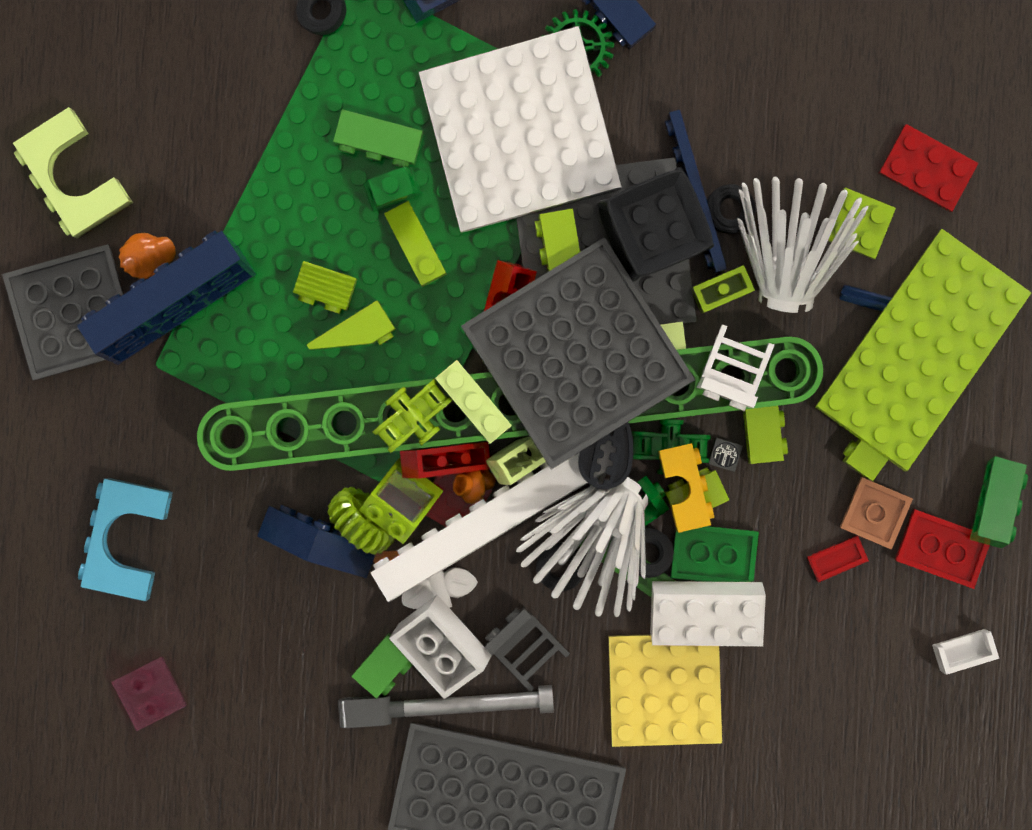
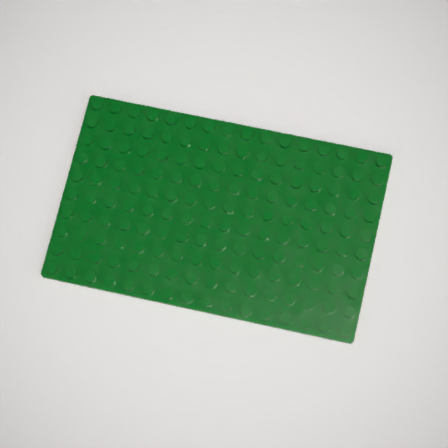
M345 0L346 16L342 25L333 33L323 36L223 231L240 248L256 275L174 328L156 362L157 368L225 403L435 379L456 360L463 367L473 345L462 330L461 325L484 312L497 260L516 264L521 254L516 218L467 232H460L419 72L494 51L498 48L433 15L416 23L403 0ZM342 109L423 131L416 165L409 164L408 166L414 170L422 195L374 212L372 211L364 184L371 178L401 167L392 165L393 160L383 157L381 161L368 159L365 157V152L355 150L354 154L339 151V146L335 145L333 141ZM409 201L447 274L424 287L421 286L384 213ZM303 261L358 279L347 311L341 309L340 314L324 309L325 303L316 300L314 305L298 301L299 295L293 293ZM377 300L396 328L395 331L391 332L394 337L382 345L375 342L368 345L310 350L306 345ZM401 404L404 407V409L408 411V408L405 405ZM392 407L388 412V418L396 413ZM349 411L338 412L333 418L334 430L341 435H350L354 432L357 425L355 416ZM291 417L282 419L277 427L279 431L295 439L301 433L299 422ZM400 451L335 459L380 482L400 458Z

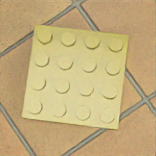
M651 634L608 636L612 747L722 743L719 646L652 645Z

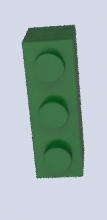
M996 456L987 461L970 540L998 548H1003L1014 541L1017 531L1014 521L1022 508V500H1019L1021 490L1025 489L1028 481V474H1025L1027 465Z

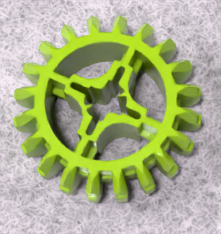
M344 488L331 499V503L328 505L329 509L327 512L330 516V521L335 524L334 528L341 533V537H345L348 543L354 544L357 549L361 548L365 553L370 552L374 555L377 553L381 554L391 546L395 538L359 511L369 497V493H364L359 488Z

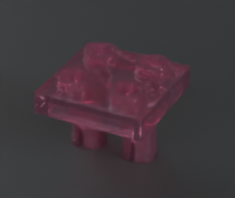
M163 656L112 681L136 731L187 706Z

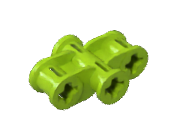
M435 379L420 390L412 399L405 393L406 388L403 386L385 402L396 413L386 419L372 433L380 436L389 447L388 451L390 453L405 442L413 433L420 439L418 443L422 446L440 430L429 419L434 417L453 400L451 397L447 398L436 385L437 381ZM429 392H432V394L437 398L439 403H436V401L430 396ZM398 400H401L403 402V404L408 408V411L404 409V407L398 402ZM417 421L421 423V425L427 430V432H424L421 429V427L417 424ZM386 429H388V430L393 434V436L396 438V440H394V439L389 435V433L386 431Z

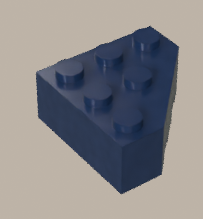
M281 504L280 509L272 506L268 507L257 537L305 561L367 578L375 555L370 552L365 553L361 548L357 549L354 544L348 543L345 537H341V533L338 530L332 528V523L319 518L317 521H313V517L299 512L296 515L297 510Z

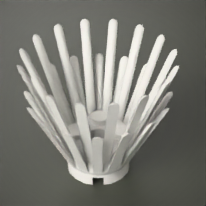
M773 177L771 247L766 212L763 208L760 181L755 178L753 184L762 248L761 254L748 187L745 183H742V190L739 189L749 234L746 233L744 224L739 218L738 227L759 286V302L762 303L765 297L768 299L767 307L790 313H798L799 305L806 304L805 312L810 311L813 308L814 297L821 291L859 241L853 243L857 237V233H854V231L866 215L869 206L863 207L855 219L853 217L862 202V198L855 200L817 267L847 197V190L844 189L840 192L830 217L822 221L812 249L809 252L827 185L825 183L819 185L811 216L809 218V214L806 212L801 215L797 232L803 181L800 178L795 180L786 245L787 214L785 210H780V181L778 177Z
M606 473L599 477L598 484H603L604 480H609L605 479ZM627 477L617 487L600 489L590 486L549 508L535 522H541L552 515L554 516L522 537L521 541H527L519 546L516 552L524 551L549 531L552 535L522 561L521 567H527L543 551L551 549L583 519L535 575L533 582L535 584L541 582L557 562L559 565H564L585 539L551 593L554 599L560 596L584 558L577 576L582 578L586 574V577L573 604V608L579 610L609 545L598 579V585L602 586L595 609V615H602L615 567L620 569L614 615L615 617L620 615L627 570L628 594L626 606L630 612L632 599L635 601V592L638 585L640 555L641 576L645 579L644 510L648 505L647 494L642 500L638 494L642 487Z

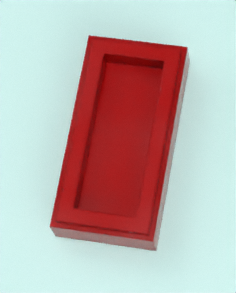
M857 535L807 556L818 583L869 561Z

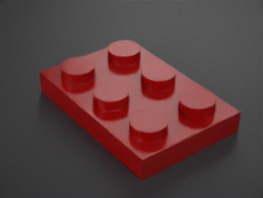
M905 124L878 174L939 207L953 212L978 163Z
M913 509L895 561L974 589L990 545L970 540L971 529Z

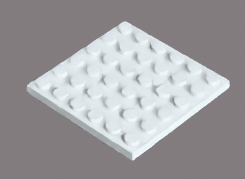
M579 26L419 72L460 232H467L622 188Z

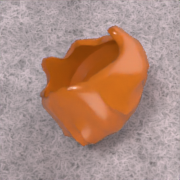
M149 233L134 234L119 249L120 268H124V272L132 277L148 279L155 275L153 271L157 267L167 262H173L176 254L175 246L168 237L157 238Z

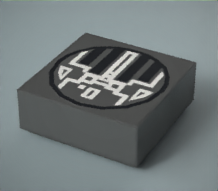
M715 438L708 464L735 472L743 446Z

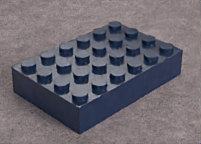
M213 231L202 239L203 243L196 248L188 247L180 252L178 260L170 265L167 262L157 267L153 271L155 275L147 280L142 278L134 282L129 287L131 290L122 296L117 294L105 302L107 306L100 311L92 310L81 318L83 322L78 324L77 327L95 355L119 365L255 276V271L240 248L223 231L219 233Z

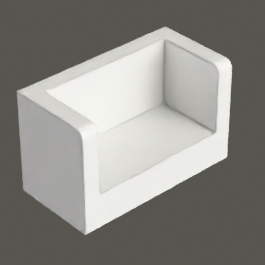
M986 629L932 645L939 669L946 675L999 659L992 633Z

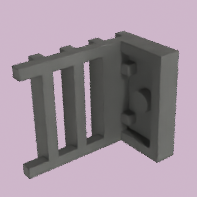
M523 606L520 610L516 607L505 618L507 623L500 629L495 627L485 637L487 642L484 648L491 655L494 654L531 692L534 687L527 680L558 650L565 657L570 653ZM536 626L542 634L518 658L510 663L504 656ZM547 638L554 646L522 675L516 667Z

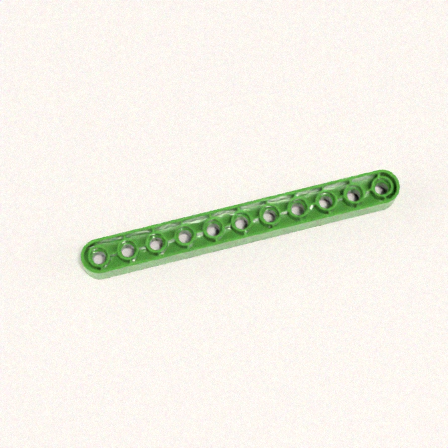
M797 337L738 342L765 353L768 343L774 344L755 397H758L754 408L799 403L811 397L818 389L823 377V364L819 353L809 342ZM721 344L717 352L758 369L762 361L761 358L725 344ZM713 346L677 350L695 380L687 385L681 395L669 396L628 423L739 410L729 406L730 400L722 397L719 398V401L703 395L704 390L697 388ZM784 358L791 360L796 367L795 377L787 383L780 381L775 374L776 364ZM715 359L711 369L721 372L725 366L730 364ZM738 368L741 372V380L753 384L756 374ZM490 372L469 374L499 409L498 402L503 393ZM433 379L221 404L212 408L202 418L197 431L198 447L203 457L210 464L228 471L389 452V447L380 436L372 433V431L388 419V412L391 406H387L385 402L403 386L406 388L405 393L412 399ZM437 381L436 385L447 398L450 397ZM429 392L430 396L436 401V403H439V401L432 394V392ZM442 409L429 419L435 427L438 426L440 428L434 436L421 446L418 443L420 439L413 433L394 451L486 441V439L467 416L462 421L451 422L445 418ZM340 411H349L356 418V428L350 435L338 434L333 428V418ZM502 413L512 426L497 439L529 435L516 414L508 416ZM286 417L294 418L301 427L300 436L293 442L282 440L277 432L279 422ZM417 421V424L421 427V429L424 432H427V430L421 425V423ZM230 424L239 425L244 430L245 440L239 448H230L223 442V430ZM386 429V431L389 433V435H390L394 440H396V438L393 436V434H392L388 429Z

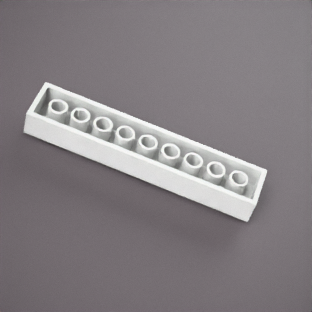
M607 440L606 444H601L600 450L604 451V456L597 459V463L601 465V470L594 473L596 478L606 473L607 466L612 467L613 461H610L608 457L611 452L615 453L616 447L612 446V441ZM579 453L552 470L546 462L540 466L542 469L540 472L534 475L531 471L517 481L518 485L511 489L508 485L493 493L494 499L488 503L484 499L469 507L471 513L463 518L459 513L447 520L445 523L447 527L438 532L434 528L422 535L423 541L416 546H413L411 542L397 550L399 556L391 561L388 557H385L373 565L375 570L371 574L386 600L391 602L586 485L587 482L581 476L578 468Z

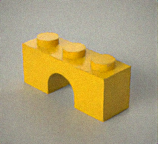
M690 443L658 451L664 478L680 476L689 485L687 498L680 503L671 505L676 531L679 533L710 526V519L714 518V512L711 502L706 503L704 492L708 491L705 475L700 476L697 465L702 464L699 449H693V445Z

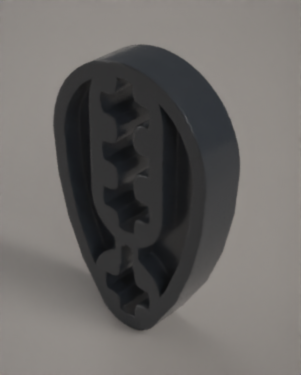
M629 423L616 429L612 436L608 434L579 453L578 468L580 474L590 485L600 489H611L622 484L629 476L633 461V438ZM607 440L612 441V446L616 447L615 453L611 452L608 457L610 461H613L612 467L607 466L605 470L606 474L610 475L609 480H604L603 484H598V478L594 477V473L601 470V465L597 463V459L603 458L604 451L600 450L601 444H606Z

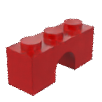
M497 260L484 311L533 282L537 271L522 265Z

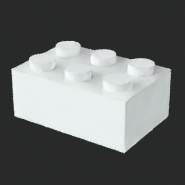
M438 595L401 621L389 638L444 699L483 672L492 656Z

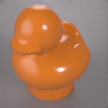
M488 469L464 472L455 477L453 491L456 495L461 496L466 503L475 504L484 499L483 496L486 490H490L495 486L496 478Z

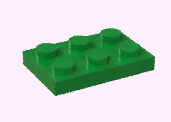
M705 526L678 533L675 527L674 554L670 578L705 582H754L759 532Z

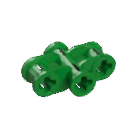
M659 420V423L662 424L661 433L631 431L633 436V459L660 460L658 454L660 450L692 443L694 449L697 448L698 442L701 461L709 463L710 458L707 457V445L711 435L681 434V425L684 424V420ZM670 427H672L671 440H670ZM642 439H644L643 452H642ZM661 462L656 474H663Z

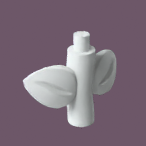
M453 567L445 572L442 570L402 594V603L408 608L418 609L438 595L450 608L452 607L450 597L460 598L465 596L475 588L478 582L470 572L463 568Z

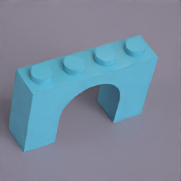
M105 478L103 483L98 484L96 499H99L98 509L93 510L90 519V526L94 527L92 536L87 537L84 546V553L88 554L86 563H82L79 569L78 579L82 580L80 587L142 601L150 599L155 572L129 567L118 562L109 551L107 535L112 523L124 514L132 513L161 520L167 519L173 492L112 478Z

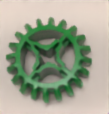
M577 9L573 10V18L569 19L567 12H562L563 22L554 17L552 22L556 28L550 25L545 27L546 32L549 34L577 26L579 28L580 26L585 27L594 33L598 42L586 40L583 36L582 40L586 54L600 50L597 59L589 66L591 73L593 72L598 78L601 77L602 73L598 67L600 66L606 70L609 67V64L603 59H613V54L606 50L614 48V43L605 42V40L612 37V32L602 33L607 24L601 23L597 26V15H594L591 21L587 20L589 12L586 10L583 12L582 18H578Z

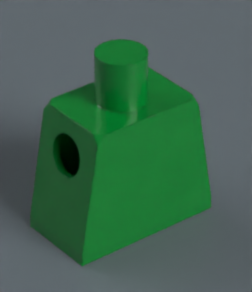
M402 167L367 180L364 184V189L373 212L422 195L414 170L410 167Z

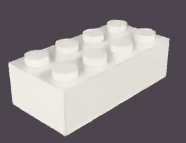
M652 581L650 627L652 645L763 646L766 597L763 583Z

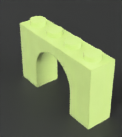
M68 107L13 144L17 149L14 154L22 166L27 164L32 172L29 175L30 180L37 189L42 188L47 196L44 198L46 205L52 212L57 211L62 220L59 221V225L67 236L71 234L73 237L79 238L133 202L119 180L114 177L83 196L65 195L57 187L53 177V167L56 158L64 149L89 134L75 111Z

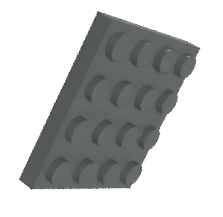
M109 244L2 274L33 381L106 360L95 355L77 325L83 322L81 318L92 310L98 312L106 307L105 302L117 294L124 295Z

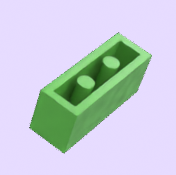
M342 109L333 142L339 146V151L354 154L355 150L365 152L366 158L375 161H381L382 157L393 160L392 165L402 168L408 167L409 164L416 165L423 131Z

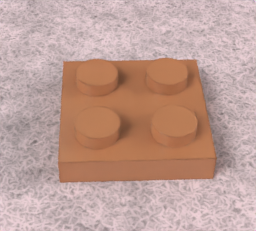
M860 477L839 528L892 550L913 499Z

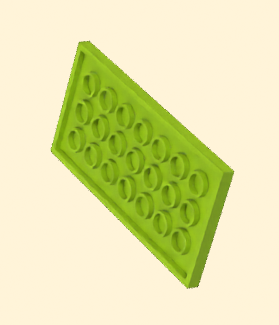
M939 230L815 407L903 471H908L1031 295V292L945 230Z

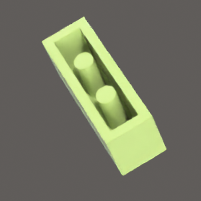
M457 360L435 378L490 444L512 426Z

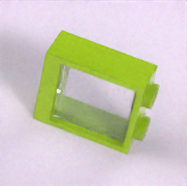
M399 458L369 495L359 511L404 544L442 494L443 490L427 478H402L401 459Z

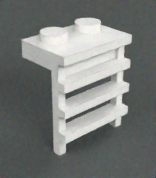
M721 325L697 388L704 390L703 395L719 401V398L722 397L730 400L729 406L745 411L746 407L754 408L758 397H755L774 344L768 343L766 351L763 353L725 338L724 334L727 326ZM723 343L761 358L762 361L759 369L717 353L720 344ZM717 359L756 374L753 384L711 369L714 360Z

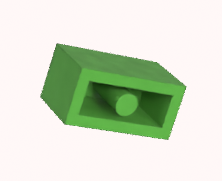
M390 633L385 636L352 675V678L376 699L381 693L386 696L396 684L392 681L399 672L404 675L413 665L389 639L392 635Z

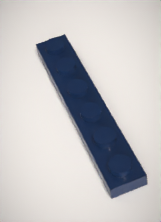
M681 111L669 112L668 120L665 121V127L668 136H673L676 147L672 148L674 158H676V163L681 162L683 171L693 186L712 234L714 247L703 253L705 263L708 269L712 268L714 273H718L727 268Z

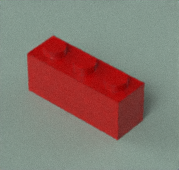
M488 441L400 451L402 478L419 479L490 469L486 462L490 458Z

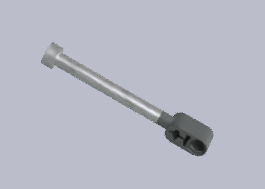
M552 685L538 686L539 691L449 697L445 699L390 701L389 695H379L377 699L374 696L338 699L340 728L384 726L392 724L391 718L532 708H540V714L554 713Z

